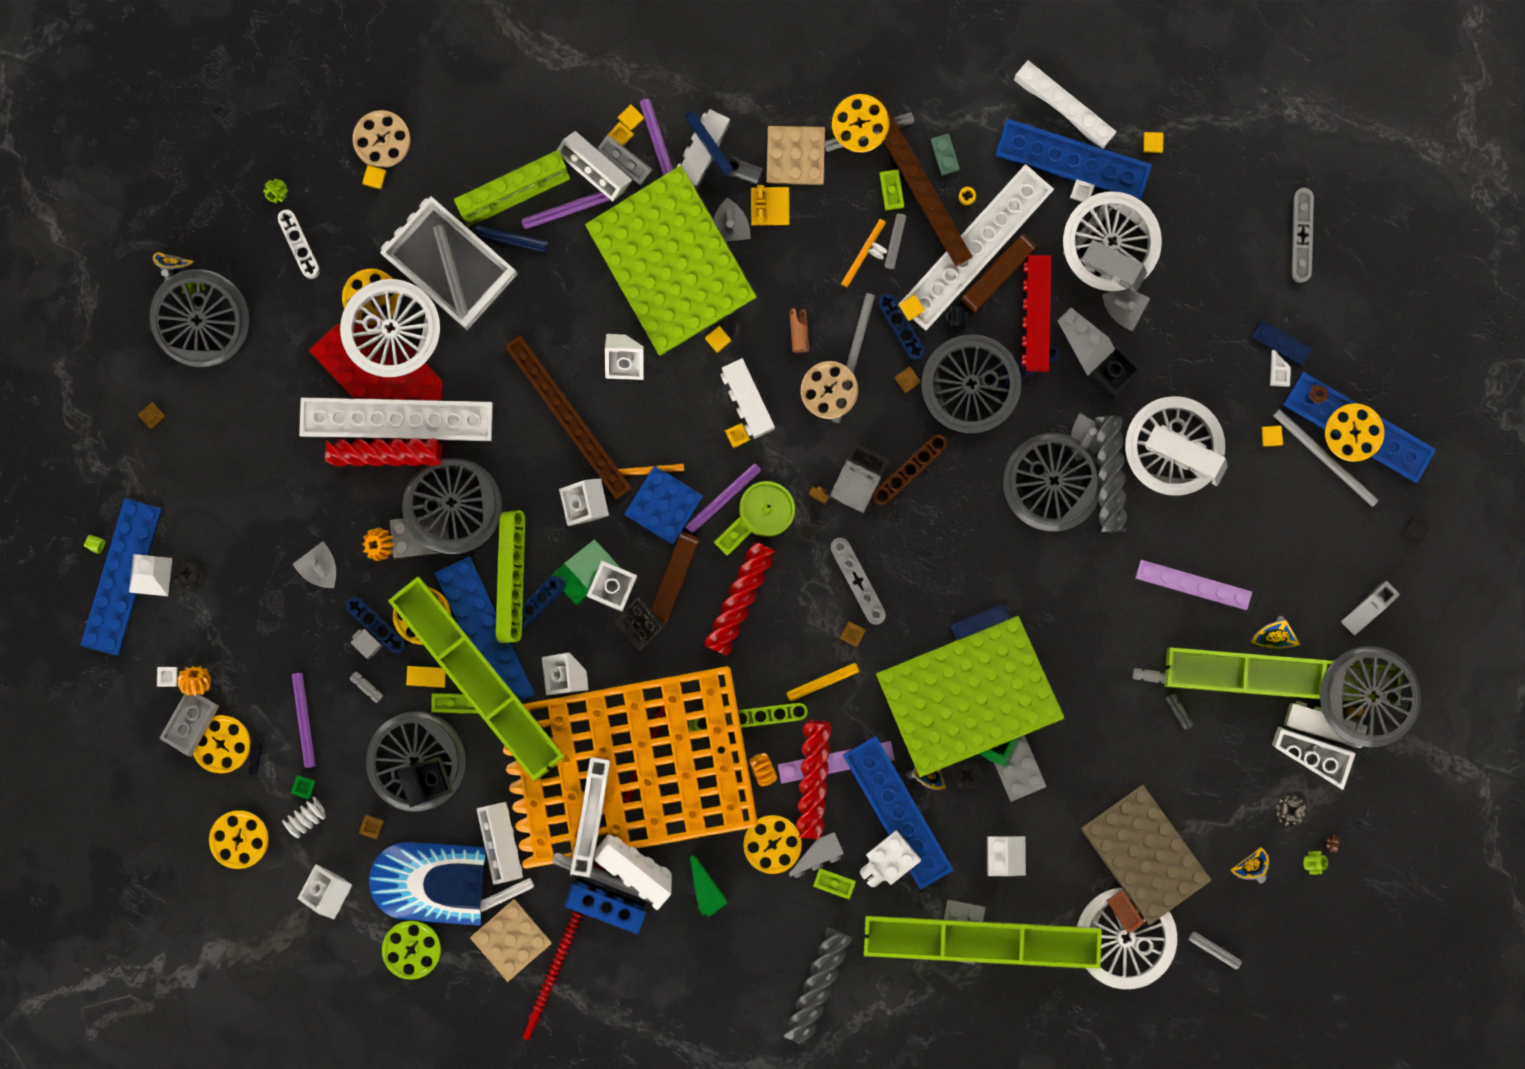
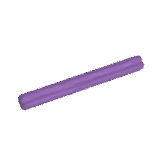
M644 99L640 101V106L664 176L672 171L673 168L650 99Z
M598 192L523 218L522 224L525 229L609 201L610 199L602 192Z
M753 464L692 519L686 525L688 531L694 533L761 472L758 465Z
M302 673L292 674L304 766L305 768L315 766L304 679Z

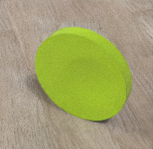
M763 481L752 485L745 491L740 500L739 514L743 524L749 531L762 537H773L781 534L790 526L795 515V504L791 494L783 486L775 482Z

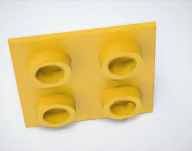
M757 185V188H751V225H789V187H764V185Z

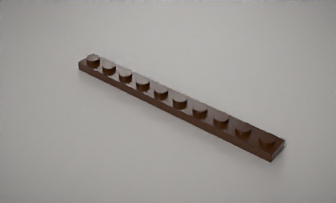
M878 94L874 98L884 105L889 116V130L883 141L954 266L957 267L972 259V255L881 95ZM873 105L870 108V114L873 116L877 115L880 111L878 105ZM881 124L875 125L880 134L883 131V126Z
M519 335L505 346L507 351L615 499L618 500L632 489L522 337Z

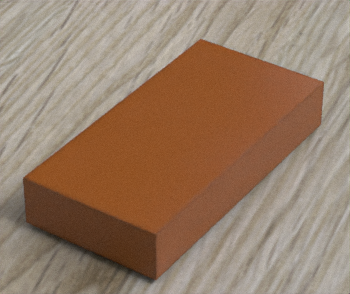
M1123 890L1106 900L1128 934L1145 923Z

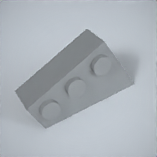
M1092 240L1082 258L1086 269L1092 272L1096 270L1104 278L1110 281L1114 280L1120 286L1130 289L1137 293L1147 275L1144 264L1095 240Z
M1070 308L1058 320L1087 376L1115 350L1109 337L1074 309Z

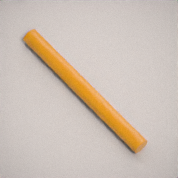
M879 219L843 279L841 283L843 286H849L867 256L868 250L871 249L872 243L876 241L886 222L882 219Z
M684 464L656 466L666 473L684 471ZM654 466L618 470L622 476L649 474Z

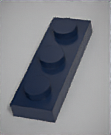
M1264 320L1260 321L1252 335V338L1276 350L1300 366L1303 365L1312 349Z
M1001 604L954 623L950 627L957 641L1007 621L1010 618L1004 604Z

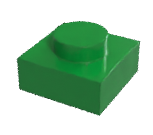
M297 775L291 794L310 800L316 781Z

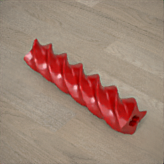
M376 438L369 444L363 439H355L350 444L344 439H337L332 444L326 440L325 461L335 466H346L349 464L354 466L368 464L373 466L386 464L392 466L404 464L410 466L422 464L437 466L442 464L441 453L443 444H439L438 439L431 438L425 443L417 438L410 439L406 443L398 438H394L388 443Z
M754 542V545L749 548L746 553V562L738 570L737 580L733 582L729 589V597L721 606V614L714 620L713 632L707 636L704 644L705 647L726 656L730 653L732 640L740 633V623L748 616V606L755 601L757 596L756 588L763 584L765 570L772 565L773 553L776 551L758 542Z
M809 720L803 728V733L807 740L802 745V752L806 759L800 767L804 778L799 784V790L803 797L798 802V810L802 816L797 820L796 827L800 832L798 838L818 840L824 830L823 815L826 808L824 797L827 791V758L830 752L828 740L831 736V725L829 721Z

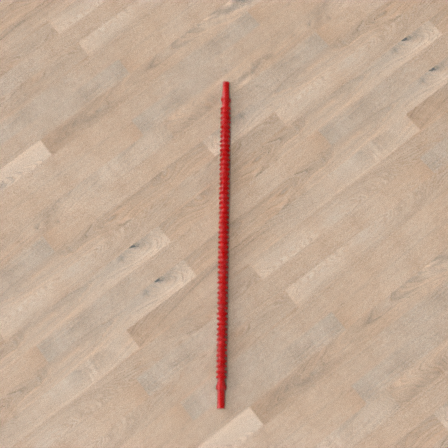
M664 705L660 707L658 714L655 713V719L665 717ZM660 726L652 727L650 730L651 739H655L659 735L658 731L662 730ZM636 770L631 771L632 776H629L630 781H627V783L638 781ZM636 791L622 792L624 794L623 803L631 802L630 798H633L632 793ZM595 861L593 867L603 870L602 866ZM589 885L588 889L594 891L593 887ZM586 895L583 898V904L587 905L586 903L590 901L588 898L591 895ZM572 912L574 915L570 917L571 922H568L567 932L563 933L565 937L561 938L563 941L559 943L560 948H557L556 958L552 959L554 963L550 964L551 969H548L549 974H546L545 984L541 985L543 989L539 990L541 994L537 995L538 1000H535L534 1010L528 1017L529 1022L522 1036L523 1039L530 1040L536 1023L540 1021V1013L544 1011L542 1008L546 1006L547 996H550L549 991L553 990L551 986L555 985L553 982L557 980L556 975H559L560 965L564 964L562 960L566 959L565 954H568L567 949H570L571 939L575 938L573 934L577 933L575 929L579 928L578 922L581 923L580 918L583 915L580 912Z

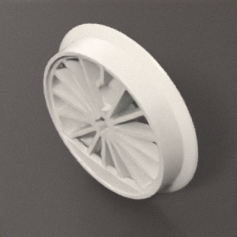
M1103 192L1087 198L1072 212L1064 230L1063 247L1069 266L1083 282L1100 290L1120 291L1126 288L1120 286L1114 280L1104 279L1101 276L1102 274H1100V277L1092 274L1090 270L1083 266L1081 263L1082 258H1078L1076 249L1089 247L1090 244L1075 246V235L1101 241L1099 243L1117 252L1119 251L1136 261L1138 260L1121 247L1145 253L1142 261L1147 271L1145 278L1154 269L1161 252V231L1156 217L1142 201L1122 192ZM1103 205L1107 231L1094 211V208ZM1107 205L1116 210L1112 230L1110 228ZM1089 211L1102 233L1083 219ZM1121 213L1127 218L1115 233L1119 214ZM1129 220L1135 224L1134 227L1118 235ZM1079 223H1083L1101 238L1076 232ZM1138 227L1146 234V236L1121 239V237ZM1114 238L1113 243L1115 245L1109 246V240L1107 239ZM1147 239V250L1121 242Z
M385 279L370 283L354 294L344 309L340 333L348 356L357 366L377 376L397 377L415 371L430 358L438 343L440 321L434 303L423 290L406 281ZM391 293L399 294L393 319L391 317L389 294ZM385 294L388 320L376 302L375 297ZM403 296L412 298L413 300L397 319ZM372 300L384 321L373 315L363 306ZM416 302L423 308L420 312L402 321ZM360 310L368 314L363 321L356 319ZM425 314L424 324L404 326ZM371 320L377 321V326L374 329L367 327L368 322ZM355 323L362 324L366 332L354 333ZM393 325L395 331L392 330L391 333H389L387 328H391V326ZM423 328L422 336L404 331ZM379 334L357 347L355 337ZM401 335L421 339L418 348ZM398 337L416 350V354L412 359L407 355ZM381 339L367 358L362 355L360 350ZM395 340L408 360L407 362L397 364ZM386 341L380 364L372 362L371 359ZM391 341L394 365H384Z
M1164 397L1143 407L1133 418L1128 428L1125 442L1127 460L1136 477L1150 489L1166 495H1186L1206 486L1212 479L1208 477L1202 479L1196 476L1191 468L1189 470L1195 478H1184L1182 468L1178 465L1180 478H1172L1174 459L1170 461L1169 477L1160 476L1168 461L1166 459L1156 475L1148 473L1147 469L1162 457L1159 456L1144 468L1139 458L1154 453L1148 452L1138 455L1137 444L1145 445L1146 442L1137 440L1140 431L1149 436L1152 433L1142 427L1147 419L1154 426H1159L1152 417V415L1158 412H1162L1165 425L1172 429L1173 423H1179L1182 427L1181 432H1179L1181 434H1184L1192 417L1195 416L1202 424L1186 436L1190 437L1201 427L1205 426L1209 436L1192 440L1191 442L1196 443V441L1200 442L1210 439V451L1217 450L1225 455V438L1217 418L1201 403L1185 397ZM1165 410H1176L1175 419L1169 423ZM1180 410L1190 413L1186 423L1179 418Z
M1122 887L1115 888L1100 894L1087 905L1077 927L1098 926L1115 934L1101 935V938L1115 939L1101 944V948L1116 944L1101 957L1100 963L1119 946L1107 972L1101 967L1100 969L1086 968L1089 973L1108 986L1118 989H1136L1154 982L1168 969L1176 952L1177 930L1171 913L1167 912L1159 918L1160 923L1136 932L1133 930L1128 934L1130 940L1123 943L1124 939L1121 936L1122 934L1126 935L1127 931L1123 928L1117 916L1116 919L1120 929L1103 912L1108 905L1106 900L1119 891H1124ZM1101 915L1106 918L1117 932L1098 923ZM1160 926L1163 929V937L1136 936ZM1151 940L1163 941L1161 952L1153 949ZM1141 941H1147L1149 944L1148 949L1144 952L1139 950V943ZM1131 947L1150 966L1146 971L1140 973ZM1123 948L1122 976L1113 975L1112 970ZM1127 948L1137 972L1133 976H1126ZM1154 952L1159 957L1154 964H1151L1144 955Z

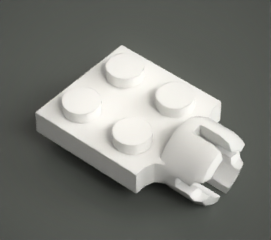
M895 830L866 854L869 862L861 868L860 874L864 880L873 874L867 882L872 888L885 880L892 885L918 864L921 859L900 833Z

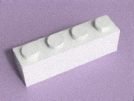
M709 109L707 114H703L700 121L719 147L730 125V119ZM694 132L691 138L693 143L691 147L687 146L683 154L685 159L677 167L683 166L697 190L712 161V157Z
M576 131L564 138L557 149L567 163L612 201L621 196L632 181L631 178Z
M743 358L722 367L723 373L720 376L724 384H729L731 390L728 393L732 401H737L739 407L736 410L741 419L745 418L747 425L744 427L748 435H753L755 439L775 430V426Z
M1296 701L1295 704H1289L1283 726L1355 748H1362V746L1352 744L1337 735L1327 723L1321 708H1307L1306 703ZM1352 718L1346 724L1354 730L1359 719ZM1362 722L1358 732L1366 734L1368 726L1363 725Z
M506 802L477 808L493 885L523 878Z

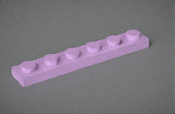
M1140 560L1135 579L1242 610L1248 609L1252 591L1144 560Z
M891 741L881 743L890 761L895 760ZM850 750L829 754L827 758L828 774L850 769L843 757V754ZM805 759L778 764L781 784L804 778L800 767Z

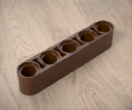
M1023 233L969 289L960 301L975 313L1038 246Z
M934 435L875 490L873 495L874 502L880 506L888 504L945 450L947 445L945 437ZM934 440L942 441L943 447L940 449L934 448L932 444ZM920 453H927L929 460L927 462L920 461L918 457ZM906 466H913L915 473L913 475L906 474ZM892 479H899L901 486L899 488L892 487ZM881 491L885 492L887 494V499L885 501H879L877 499V493Z
M683 531L681 532L648 619L666 626L700 538Z

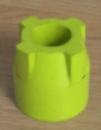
M91 535L87 536L84 547L97 554H100L105 546V540Z

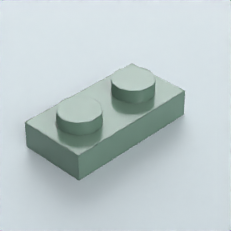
M949 133L930 139L941 176L959 171L960 168Z

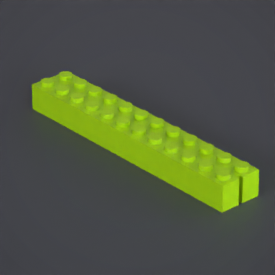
M416 577L388 600L533 781L536 782L549 771L548 766L553 768L566 758L420 577Z
M1167 648L1166 666L1170 667L1165 670L1164 687L1320 700V688L1323 677L1334 661ZM1359 663L1349 665L1366 685ZM1364 663L1367 675L1371 683L1372 664ZM1377 664L1376 684L1386 665ZM1394 666L1389 667L1380 687L1399 672ZM1346 670L1344 680L1363 689ZM1402 674L1382 691L1401 686ZM1345 684L1343 685V693L1362 694ZM1390 692L1387 695V701L1392 704L1395 702L1396 697ZM1372 693L1368 694V698H1371V702L1372 699H1376V695H1373ZM1342 696L1343 702H1353L1361 699V697Z
M869 915L865 919V934L870 933V935L865 937L864 956L1100 969L1101 928Z

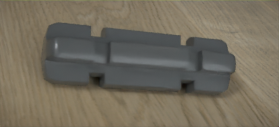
M1172 693L1167 696L1166 700L1169 705H1172L1171 708L1178 720H1181L1180 724L1183 729L1193 726V722L1187 717L1188 714L1181 702H1178L1177 695Z

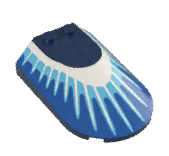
M418 842L394 844L382 851L371 867L369 888L372 898L384 913L393 918L481 926V899L486 849L485 847Z

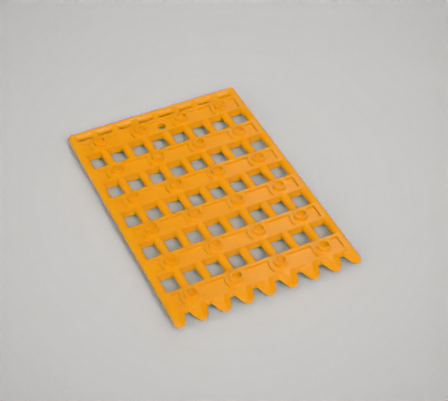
M725 666L523 704L529 712L548 707L550 719L537 722L542 728L551 726L553 736L551 739L566 757L557 764L559 776L545 779L540 778L536 782L532 780L517 760L506 767V771L509 774L521 777V779L509 786V790L514 794L524 795V798L518 800L512 806L515 812L527 814V817L518 821L515 826L519 832L530 833L529 837L519 843V848L522 851L533 852V856L522 862L523 868L528 869L553 864V844L567 841L571 843L572 853L562 855L573 859L585 791H582L581 780L587 779L588 771L579 772L577 761L589 759L590 757L611 761L602 815H605L607 826L599 828L598 836L610 834L613 837L620 838L627 846L638 849L748 829L758 825L730 667ZM719 675H724L726 686L720 687ZM699 679L701 691L682 693L681 682ZM661 686L663 698L645 701L644 689ZM623 693L625 705L607 708L606 696ZM723 694L728 695L729 705L727 706L723 704ZM702 698L704 710L686 713L685 701ZM586 701L587 712L569 714V703ZM664 705L666 717L648 720L647 708ZM627 713L628 724L610 727L609 715ZM726 713H731L733 724L727 725ZM706 717L707 729L689 732L688 720ZM589 719L591 731L573 734L572 722ZM668 724L669 736L651 739V727ZM630 731L632 743L613 745V734ZM730 732H734L735 744L730 743ZM709 737L711 748L697 751L692 750V739ZM592 738L594 750L576 753L575 741ZM671 744L673 755L655 758L654 746ZM504 746V754L508 756H513L511 752L506 748V746ZM720 746L725 748V752L722 754L718 752ZM633 751L635 762L617 765L616 753ZM732 752H738L739 763H734ZM707 756L713 757L714 767L696 770L694 759ZM669 763L675 764L676 774L658 777L656 766ZM631 770L637 771L638 781L620 784L618 773ZM741 770L743 782L737 783L735 771ZM716 775V787L699 790L697 778ZM678 782V794L661 797L660 785ZM561 783L562 795L545 798L544 786ZM640 789V801L623 803L622 792ZM744 789L746 801L741 802L739 790ZM719 794L721 806L703 809L701 797ZM681 801L683 813L665 816L663 804ZM564 803L566 814L548 817L546 806ZM643 808L644 820L627 823L625 811ZM743 809H748V821H744ZM723 814L724 825L706 828L704 816ZM684 820L686 832L668 835L666 823ZM567 822L568 834L551 836L549 825ZM646 827L648 839L630 842L628 830Z

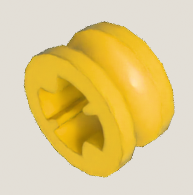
M964 187L960 191L959 201L963 205H971L975 201L976 192L973 188ZM970 192V196L972 195L973 198H969V200L966 201L964 200L965 197H962V194Z

